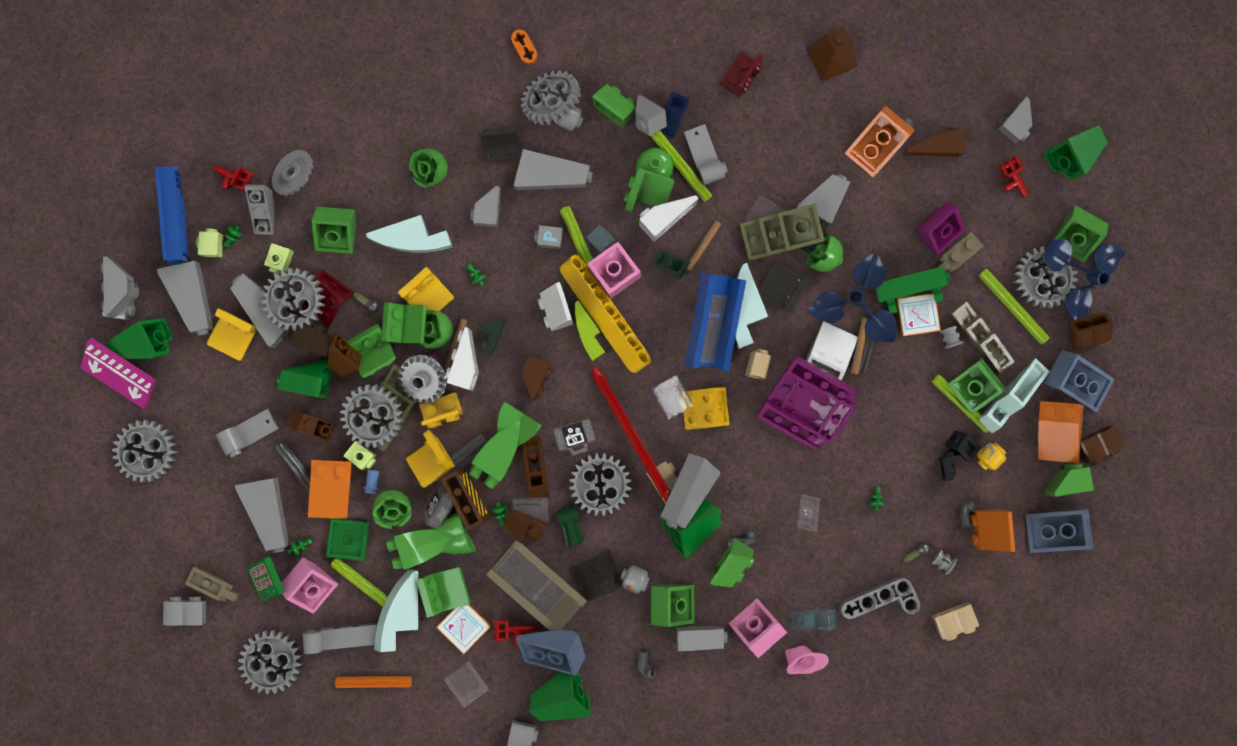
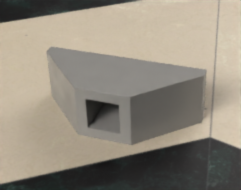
M245 185L254 234L273 235L275 203L272 190L265 185Z
M103 257V263L101 264L103 274L101 289L104 293L102 310L104 315L116 317L134 298V278L115 260Z

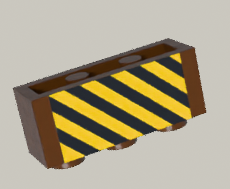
M464 467L441 479L467 531L490 519Z

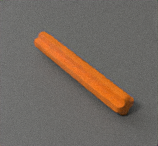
M411 676L337 677L335 679L336 688H403L412 686Z

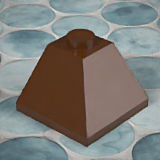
M845 27L826 34L807 47L822 82L857 67L853 44Z

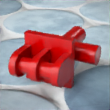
M1013 156L1012 160L1005 161L1004 165L1000 164L998 166L1002 178L1012 177L1013 179L1003 186L1006 192L1017 186L1023 198L1030 194L1018 173L1025 166L1021 164L1017 156Z
M218 165L214 168V172L225 176L221 188L226 190L232 185L239 190L245 191V185H250V179L254 177V174L237 167L236 172Z
M506 619L492 621L495 627L493 629V633H495L493 641H509V634L513 633V643L518 645L517 636L524 632L535 631L534 624L508 626Z

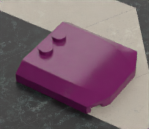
M796 355L763 403L757 418L813 450H817L819 446L834 441L853 414L856 389Z

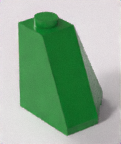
M1098 125L1063 141L1044 152L1043 155L1052 171L1056 173L1061 172L1066 175V178L1074 180L1089 172L1107 144V140Z
M165 318L139 321L109 340L107 344L111 351L124 359L156 358L168 354V343L172 340L173 335Z
M328 360L281 370L276 384L279 390L327 399L333 370L328 367Z
M705 500L701 503L685 529L678 526L676 529L666 525V521L662 518L661 523L665 531L668 530L670 537L673 539L671 542L675 549L687 559L721 525V511L717 505H713L709 500Z
M559 672L531 694L529 704L531 714L540 721L590 717V699L587 692L584 693L583 687L580 684L582 682L580 673L578 672L575 676Z

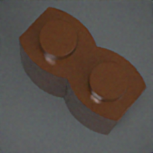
M1098 313L1089 318L1073 320L1069 325V341L1075 349H1083L1092 344L1105 343L1112 339L1113 321L1107 313Z
M1107 426L1081 439L1080 453L1085 463L1096 465L1101 463L1107 455L1112 457L1121 453L1120 449L1125 446L1115 426Z

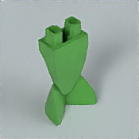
M504 402L498 416V433L476 455L472 461L473 465L469 474L478 479L483 471L486 472L489 476L484 484L493 489L499 481L502 482L507 474L517 447L532 438L542 425Z
M458 512L447 517L435 529L406 532L394 536L393 539L386 542L389 552L397 549L400 557L392 559L394 569L403 568L405 570L414 567L441 552L467 554L476 551L475 545L468 535Z

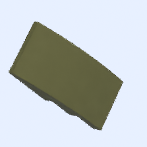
M815 203L740 223L749 261L825 241Z
M394 364L378 390L381 387H385V393L392 391L391 398L398 397L395 404L401 403L398 410L404 412L399 415L400 418L404 419L398 423L402 426L416 402L412 398H408L405 393H402L398 379L401 367ZM418 378L419 383L423 384V381ZM381 407V413L386 417L388 411L385 407ZM361 417L357 421L359 425L363 424ZM384 417L381 418L382 423L374 424V430L380 433V427L384 424L388 425L389 430V423L394 419L384 420ZM386 441V444L383 446L379 443L377 448L385 451L392 441Z

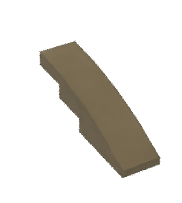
M963 300L949 312L963 332L999 374L1015 362L996 334L990 331L983 319L976 315L967 301Z

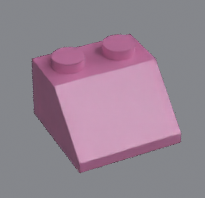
M619 242L587 263V266L610 299L641 278V271Z
M304 557L281 582L285 592L282 594L286 600L313 614L338 585L335 580L315 563Z
M758 598L728 623L757 658L763 655L787 633Z

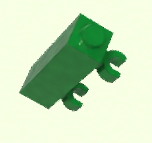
M944 266L884 281L875 290L878 302H887L888 310L893 314L898 312L895 299L932 290L935 303L943 301L941 288L948 286V281L951 280L949 271L944 270Z

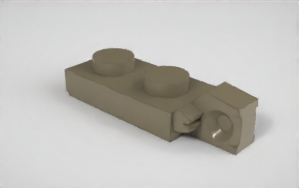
M970 232L941 256L939 261L942 264L938 267L944 266V270H948L951 273L979 251L983 244Z
M193 566L185 582V585L218 601L222 600L225 602L229 599L235 602L238 601L241 595L232 590L233 585L229 584V582L197 566Z

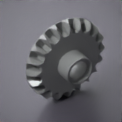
M295 150L283 157L276 166L272 176L273 189L280 195L285 196L293 195L295 191L299 192L300 187H304L307 181H309V176L312 175L311 170L314 166L312 165L313 160L306 151Z
M415 355L408 358L399 369V386L402 388V393H405L408 398H412L414 402L429 404L439 399L444 393L446 374L442 366L435 359L426 355ZM418 378L423 381V384L419 383Z

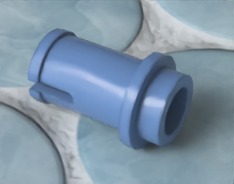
M367 470L366 485L363 487L365 489L364 493L376 494L380 471Z

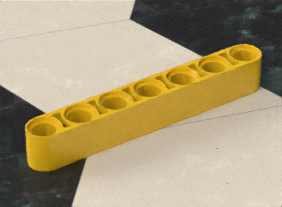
M578 255L571 256L560 266L562 276L629 371L637 373L651 362L649 353L582 258Z

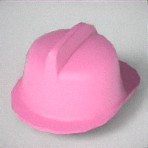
M804 645L785 651L788 674H810L823 669L829 661L827 655L813 653Z

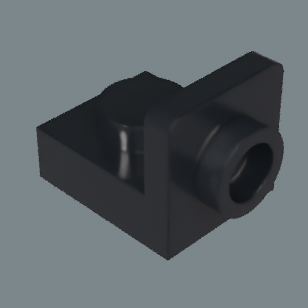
M954 431L945 444L947 448L954 450L958 455H962V459L967 462H971L980 448L968 434Z
M948 452L944 453V457L939 458L943 481L954 480L956 469L951 461L962 459V455Z

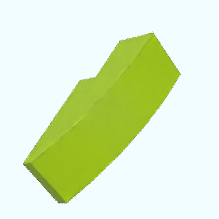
M577 301L575 302L577 328L585 350L593 362L605 354V351L595 339L600 334V331L580 302Z

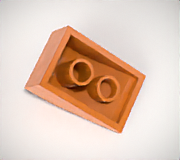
M885 106L848 148L845 154L874 178L915 130Z
M1040 401L1038 460L1079 464L1083 405Z
M311 459L308 518L347 519L351 461Z
M1000 509L974 510L973 515H970L971 526H974L975 533L972 534L973 546H976L978 550L1015 552L1012 512Z

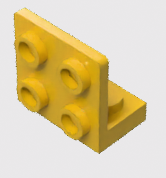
M427 267L398 291L399 295L410 305H426V311H441L454 299V296Z
M218 308L215 316L219 317V320L207 341V345L241 361L257 328L255 325Z
M726 387L684 391L681 393L686 430L730 425Z
M456 392L440 397L429 404H419L424 418L421 425L428 428L441 426V421L444 420L446 422L459 420V415H463Z
M430 430L423 433L426 439L425 445L406 458L423 488L455 467L439 438Z

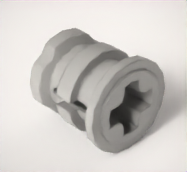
M957 326L940 331L944 336L942 338L943 342L946 341L947 344L944 347L945 349L963 343L958 338L960 334L956 332Z
M941 549L937 551L931 560V564L938 565L937 568L940 570L944 569L946 575L952 571L957 562V558L951 559L950 555L944 554Z

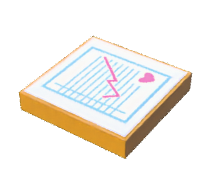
M933 293L896 299L902 337L941 331L937 304L934 301Z
M469 604L455 608L436 628L465 654L491 625Z

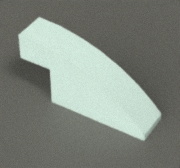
M421 215L366 233L370 240L380 245L405 252L427 253L453 247L447 231L429 236Z
M747 263L742 265L737 276L738 279L746 280L735 337L737 349L754 343L747 325L768 317Z
M1035 358L1016 376L1004 392L991 403L979 418V421L991 433L999 430L1010 415L1026 405L1050 371Z
M408 569L387 597L377 624L374 650L379 652L396 651V631L418 630L417 570Z

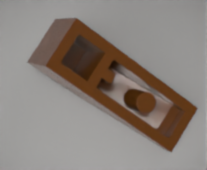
M956 127L948 128L907 148L904 151V156L961 157L965 154V130H959Z
M530 438L522 444L528 493L531 501L550 498L541 438Z

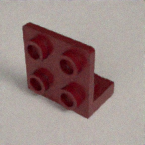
M740 52L720 82V85L737 96H740L742 92L745 94L753 80L751 77L756 78L761 70L763 55L759 54L756 60H753L743 52Z
M323 270L315 275L313 282L320 281L317 288H323L324 290L320 292V295L325 296L324 299L320 300L325 306L319 307L323 313H317L316 316L320 323L330 327L341 305L348 301L354 292ZM307 300L303 302L302 310H306L309 307Z

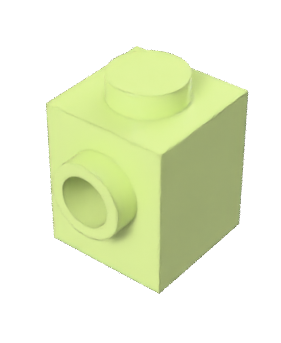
M206 229V232H199V237L196 238L198 255L203 257H222L223 234L219 233L217 229Z
M271 243L264 265L270 267V272L279 275L281 270L287 272L294 251Z
M355 441L344 457L361 470L370 469L376 462L374 458L377 454L364 444L358 445L359 441Z

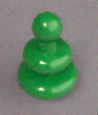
M236 225V227L228 226L227 230L230 233L225 235L227 241L224 242L225 247H230L231 242H236L237 237L242 236L239 225Z
M467 264V269L471 272L469 277L475 278L472 284L476 285L479 283L483 286L482 280L486 278V275H479V269L475 270L473 264Z
M875 486V494L871 495V499L874 501L869 502V506L874 507L875 512H879V508L884 507L885 503L880 501L883 499V495L880 494L881 487Z
M496 502V506L491 509V512L497 513L495 519L500 521V527H504V518L507 516L504 511L507 510V506Z
M307 538L304 542L298 540L297 545L294 541H291V549L287 551L289 554L294 552L296 556H299V550L305 551V546L311 545L313 540L311 538Z

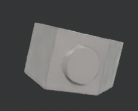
M639 95L635 111L637 129L650 136L667 126L666 110Z
M1027 96L998 128L1001 133L1015 144L1020 140L1023 142L1030 134L1028 130L1032 126L1030 99Z
M495 186L475 203V207L471 209L470 220H473L474 225L498 227L500 187Z

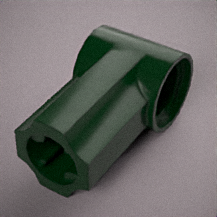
M576 505L557 510L567 547L583 543Z

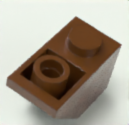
M335 332L329 345L328 367L342 378L359 369L362 356Z
M529 355L521 373L530 397L536 399V397H541L545 388L542 384L545 379L549 380L553 370L550 369L551 364Z
M292 408L285 426L297 432L328 441L335 423Z

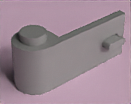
M704 124L685 131L684 135L702 183L707 185L725 178V173H728L726 164L718 160L706 125Z
M266 409L241 424L218 433L216 438L225 456L234 458L242 453V449L279 428L269 409Z

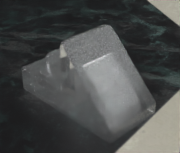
M801 494L798 515L795 520L797 528L817 532L820 498Z

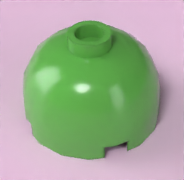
M654 147L640 154L636 163V172L638 168H642L670 178L674 165L672 158L666 151Z
M426 148L412 154L409 169L410 172L413 171L414 181L419 186L426 188L438 185L444 180L448 171V165L443 154L435 149Z
M824 233L825 241L819 242L814 253L811 249L807 256L809 267L819 272L832 271L839 267L843 261V247L840 241L834 236Z
M427 310L424 343L419 344L430 349L445 346L450 341L453 333L451 319L445 313Z
M386 490L380 493L373 502L372 515L374 521L379 526L387 529L392 528V526L398 525V527L406 524L411 518V504L408 497L398 490Z

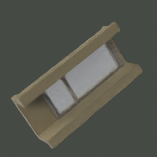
M517 540L486 574L549 631L562 629L578 609L587 602L583 596Z

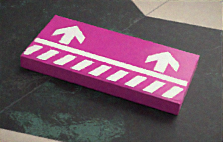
M91 338L88 340L80 368L142 409L146 408L156 379L95 339Z

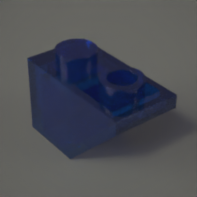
M672 91L665 107L667 126L660 130L662 134L673 139L675 138L689 105L690 98Z

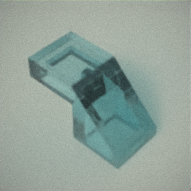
M600 224L586 237L600 253H603L617 243Z
M790 610L791 630L837 629L836 610Z

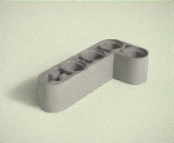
M896 577L843 600L839 604V612L845 618L853 619L897 600L903 611L908 614H915L920 609V602L911 582L904 577ZM904 581L906 587L903 591H899L898 584ZM887 589L888 596L884 599H881V590ZM865 597H870L871 601L868 606L862 605V600ZM912 599V608L906 609V602ZM847 605L853 607L850 609L851 613L845 611Z
M378 623L363 624L358 627L343 626L338 629L323 628L319 631H314V629L308 630L302 634L304 654H315L329 649L375 645Z

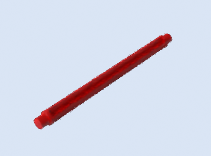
M598 367L592 369L590 372L594 377L593 380L604 395L635 452L653 480L661 498H664L667 503L671 490L668 488L618 399L612 392L604 374L600 372Z

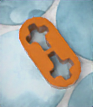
M523 30L514 31L511 40L522 62L526 65L534 64L537 60V52L528 34ZM517 35L524 36L523 42L525 45L522 46L519 41L516 42ZM526 48L529 53H534L531 60L524 58L526 56L524 51Z

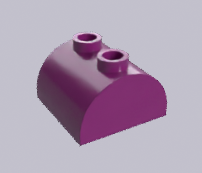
M945 202L940 208H935L926 221L923 220L918 224L917 233L920 239L935 254L939 255L966 229L957 207Z

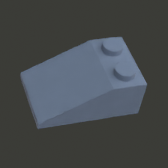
M1062 350L1044 384L1097 413L1115 379L1078 354Z
M1089 509L1026 514L1030 553L1094 548Z
M559 629L519 635L516 638L526 663L576 676L585 659L579 635L574 631Z

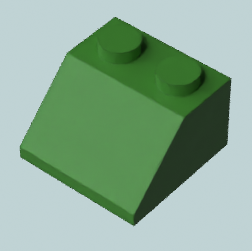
M606 84L593 95V106L623 129L635 114L636 103L629 97H623L617 87L613 85L610 87Z
M1075 205L1063 220L1053 240L1065 239L1069 241L1072 245L1071 256L1085 262L1107 236L1108 223Z
M316 207L312 217L315 251L353 254L356 229L355 210Z
M982 358L948 383L949 387L971 414H974L1006 389Z
M1076 463L1065 464L1063 469H1058L1043 490V495L1056 497L1094 491L1090 467H1083L1082 464Z
M734 538L715 566L710 584L732 588L736 582L740 583L745 574L743 573L746 567L749 569L755 560L753 558L754 550Z
M694 585L651 586V625L673 627L694 624Z

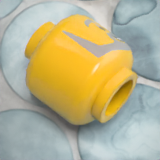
M989 442L978 451L977 457L980 460L977 463L984 470L989 468L995 471L1006 461V452L996 442L994 444Z

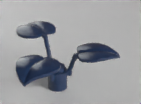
M1055 239L1047 244L1044 251V260L1051 270L1061 271L1064 265L1067 264L1087 272L1086 278L1091 283L1082 286L1080 290H1071L1066 296L1065 309L1073 320L1085 317L1093 300L1092 292L1086 289L1096 288L1097 285L1106 286L1109 283L1110 274L1113 273L1121 258L1126 254L1124 250L1114 245L1105 244L1099 246L1092 255L1095 264L1093 265L1094 269L1090 270L1068 261L1072 255V245L1069 241Z
M878 254L869 255L857 264L853 272V280L855 283L863 286L850 291L848 299L841 304V297L837 293L826 291L820 294L808 309L816 319L826 323H834L843 318L844 311L842 307L848 303L856 307L862 306L871 316V319L865 324L866 335L871 340L893 343L897 336V323L890 312L880 310L874 315L864 304L866 298L862 291L866 286L871 289L878 288L884 283L886 278V271ZM817 300L821 301L820 305L816 304Z

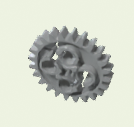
M561 70L557 74L552 71L550 75L544 73L543 78L538 76L537 82L531 81L532 87H526L528 92H523L524 98L521 99L523 103L521 104L522 111L529 121H533L534 124L539 122L540 125H543L546 121L550 125L551 120L557 123L559 117L564 119V114L570 115L569 110L576 109L574 104L579 103L578 97H581L579 92L581 88L576 78L572 74L569 75L567 71L563 74ZM562 92L567 99L566 102L563 101V98L561 96ZM536 93L538 94L541 100L540 102H538V100L535 97Z
M1041 246L1038 247V251L1034 248L1031 250V254L1027 252L1024 254L1025 258L1019 259L1022 265L1015 266L1019 272L1013 274L1018 277V280H1015L1014 283L1020 285L1016 291H1023L1020 297L1027 296L1026 303L1033 300V306H1037L1040 303V308H1045L1046 304L1048 308H1052L1053 303L1059 306L1061 305L1060 301L1065 302L1070 290L1076 289V286L1072 283L1078 281V279L1073 278V275L1077 274L1078 271H1072L1071 268L1073 267L1067 264L1064 265L1061 271H1054L1045 266L1036 270L1035 277L1031 276L1030 268H1035L1039 265L1031 260H1039L1042 256L1040 263H1045V250ZM1048 275L1049 278L1044 280L1043 276ZM1056 277L1061 280V286L1053 288V291L1060 293V295L1053 294L1049 299V295H1051L1050 290L1043 294L1038 292L1039 285L1045 289L1055 285Z
M289 268L287 274L285 270H281V276L275 273V280L268 279L271 284L270 286L264 285V288L268 291L261 294L266 297V300L261 301V303L267 304L263 311L270 312L266 317L269 319L273 318L272 324L279 323L278 328L282 329L285 326V330L290 331L293 328L294 331H298L299 326L301 329L306 328V324L312 326V319L319 320L316 314L323 313L319 307L325 306V304L320 302L321 299L325 298V296L320 295V292L324 289L317 288L320 281L313 282L315 276H308V271L304 270L301 274V269L296 268L294 273V270ZM280 281H289V284L294 286L299 282L302 283V290L300 292L290 288V291L284 290L283 298L280 299L278 297V292L281 289H287V286L283 285ZM293 296H295L296 299L293 300L294 303H291V300L293 299ZM304 301H308L309 307L304 311H299L306 318L299 317L297 319L298 316L292 313L288 317L285 316L284 312L287 307L297 311V308L303 309L302 304Z
M370 384L365 385V389L362 386L358 387V392L356 390L351 391L352 396L348 395L345 397L348 402L342 403L346 409L340 411V413L345 414V417L341 418L340 421H346L342 428L349 429L346 435L353 434L352 441L359 439L358 445L365 442L366 447H369L372 443L375 448L379 443L383 446L386 444V441H392L391 436L395 437L398 435L395 430L402 428L398 423L404 420L399 417L400 414L404 413L398 410L401 403L395 404L398 397L391 398L392 391L385 393V387H381L378 390L377 384L373 385L372 389ZM364 398L370 402L369 408L361 409L362 414L360 412L350 413L355 409V406L358 408L364 405ZM382 406L388 411L386 417L381 413ZM358 415L363 420L362 425H359L356 421ZM384 417V420L394 419L389 423V430L387 424L380 427V433L374 430V424L382 423L381 418Z
M144 420L143 424L141 421H136V426L133 423H129V429L122 428L124 434H117L120 441L113 442L118 446L112 449L113 452H117V455L112 458L119 460L115 466H122L120 473L127 472L126 478L133 476V481H138L139 478L140 482H146V480L152 482L154 477L160 479V473L163 475L167 474L165 468L173 467L169 462L176 461L172 457V454L177 453V451L172 450V447L177 445V443H171L174 436H167L170 430H163L164 425L159 424L157 426L156 421L149 423V420ZM138 434L142 440L139 444H133V447L144 448V450L150 452L167 451L162 456V459L153 460L154 465L152 468L148 466V461L150 458H156L155 455L144 454V452L139 450L122 451L127 447V443H136V436ZM156 440L160 442V447L157 450L154 448ZM131 453H134L136 456L134 462L130 460Z
M596 453L595 459H592L589 455L588 462L582 459V466L575 465L578 472H571L576 477L569 479L570 482L574 483V486L569 487V489L575 490L571 497H578L575 504L581 502V510L588 507V514L592 509L595 510V516H597L599 511H602L603 516H605L606 510H609L612 514L613 507L619 510L618 503L625 504L622 498L629 497L625 491L631 490V487L626 486V483L631 482V480L625 478L630 473L622 471L626 466L619 467L620 460L618 459L616 462H613V456L609 460L606 459L605 453L602 458H599L598 453ZM604 461L602 470L611 468L614 471V477L606 479L601 474L602 482H606V485L603 486V495H605L606 489L610 487L615 488L617 494L614 498L606 497V501L610 506L602 503L596 507L599 499L596 498L592 501L586 495L589 490H595L600 495L599 487H595V483H598V476L595 474L593 481H587L584 478V474L589 470L595 471L591 463L598 466Z
M265 630L262 635L257 633L255 638H249L250 644L246 643L243 645L246 650L240 651L244 658L238 660V662L243 663V666L239 667L238 670H244L245 672L241 677L247 676L248 678L245 684L252 682L251 689L258 687V693L265 689L266 694H269L271 689L276 694L279 689L284 691L286 686L290 687L293 685L291 680L296 681L298 677L295 674L301 672L297 666L303 664V662L298 661V658L303 655L296 653L300 647L294 648L293 646L296 640L289 642L290 635L283 638V631L276 635L275 630H272L270 635ZM265 644H269L272 648L271 653L265 652L261 655L262 657L258 660L261 668L256 669L253 662L259 656H249V654L255 652L256 645L257 651L260 652L264 650ZM285 655L288 662L283 666V669L292 668V670L286 672L285 679L283 672L277 674L276 680L271 679L269 676L270 671L276 672L280 669L279 667L283 664L280 656ZM270 658L272 659V665H271V666L268 665V663H269V660H268V659H270Z

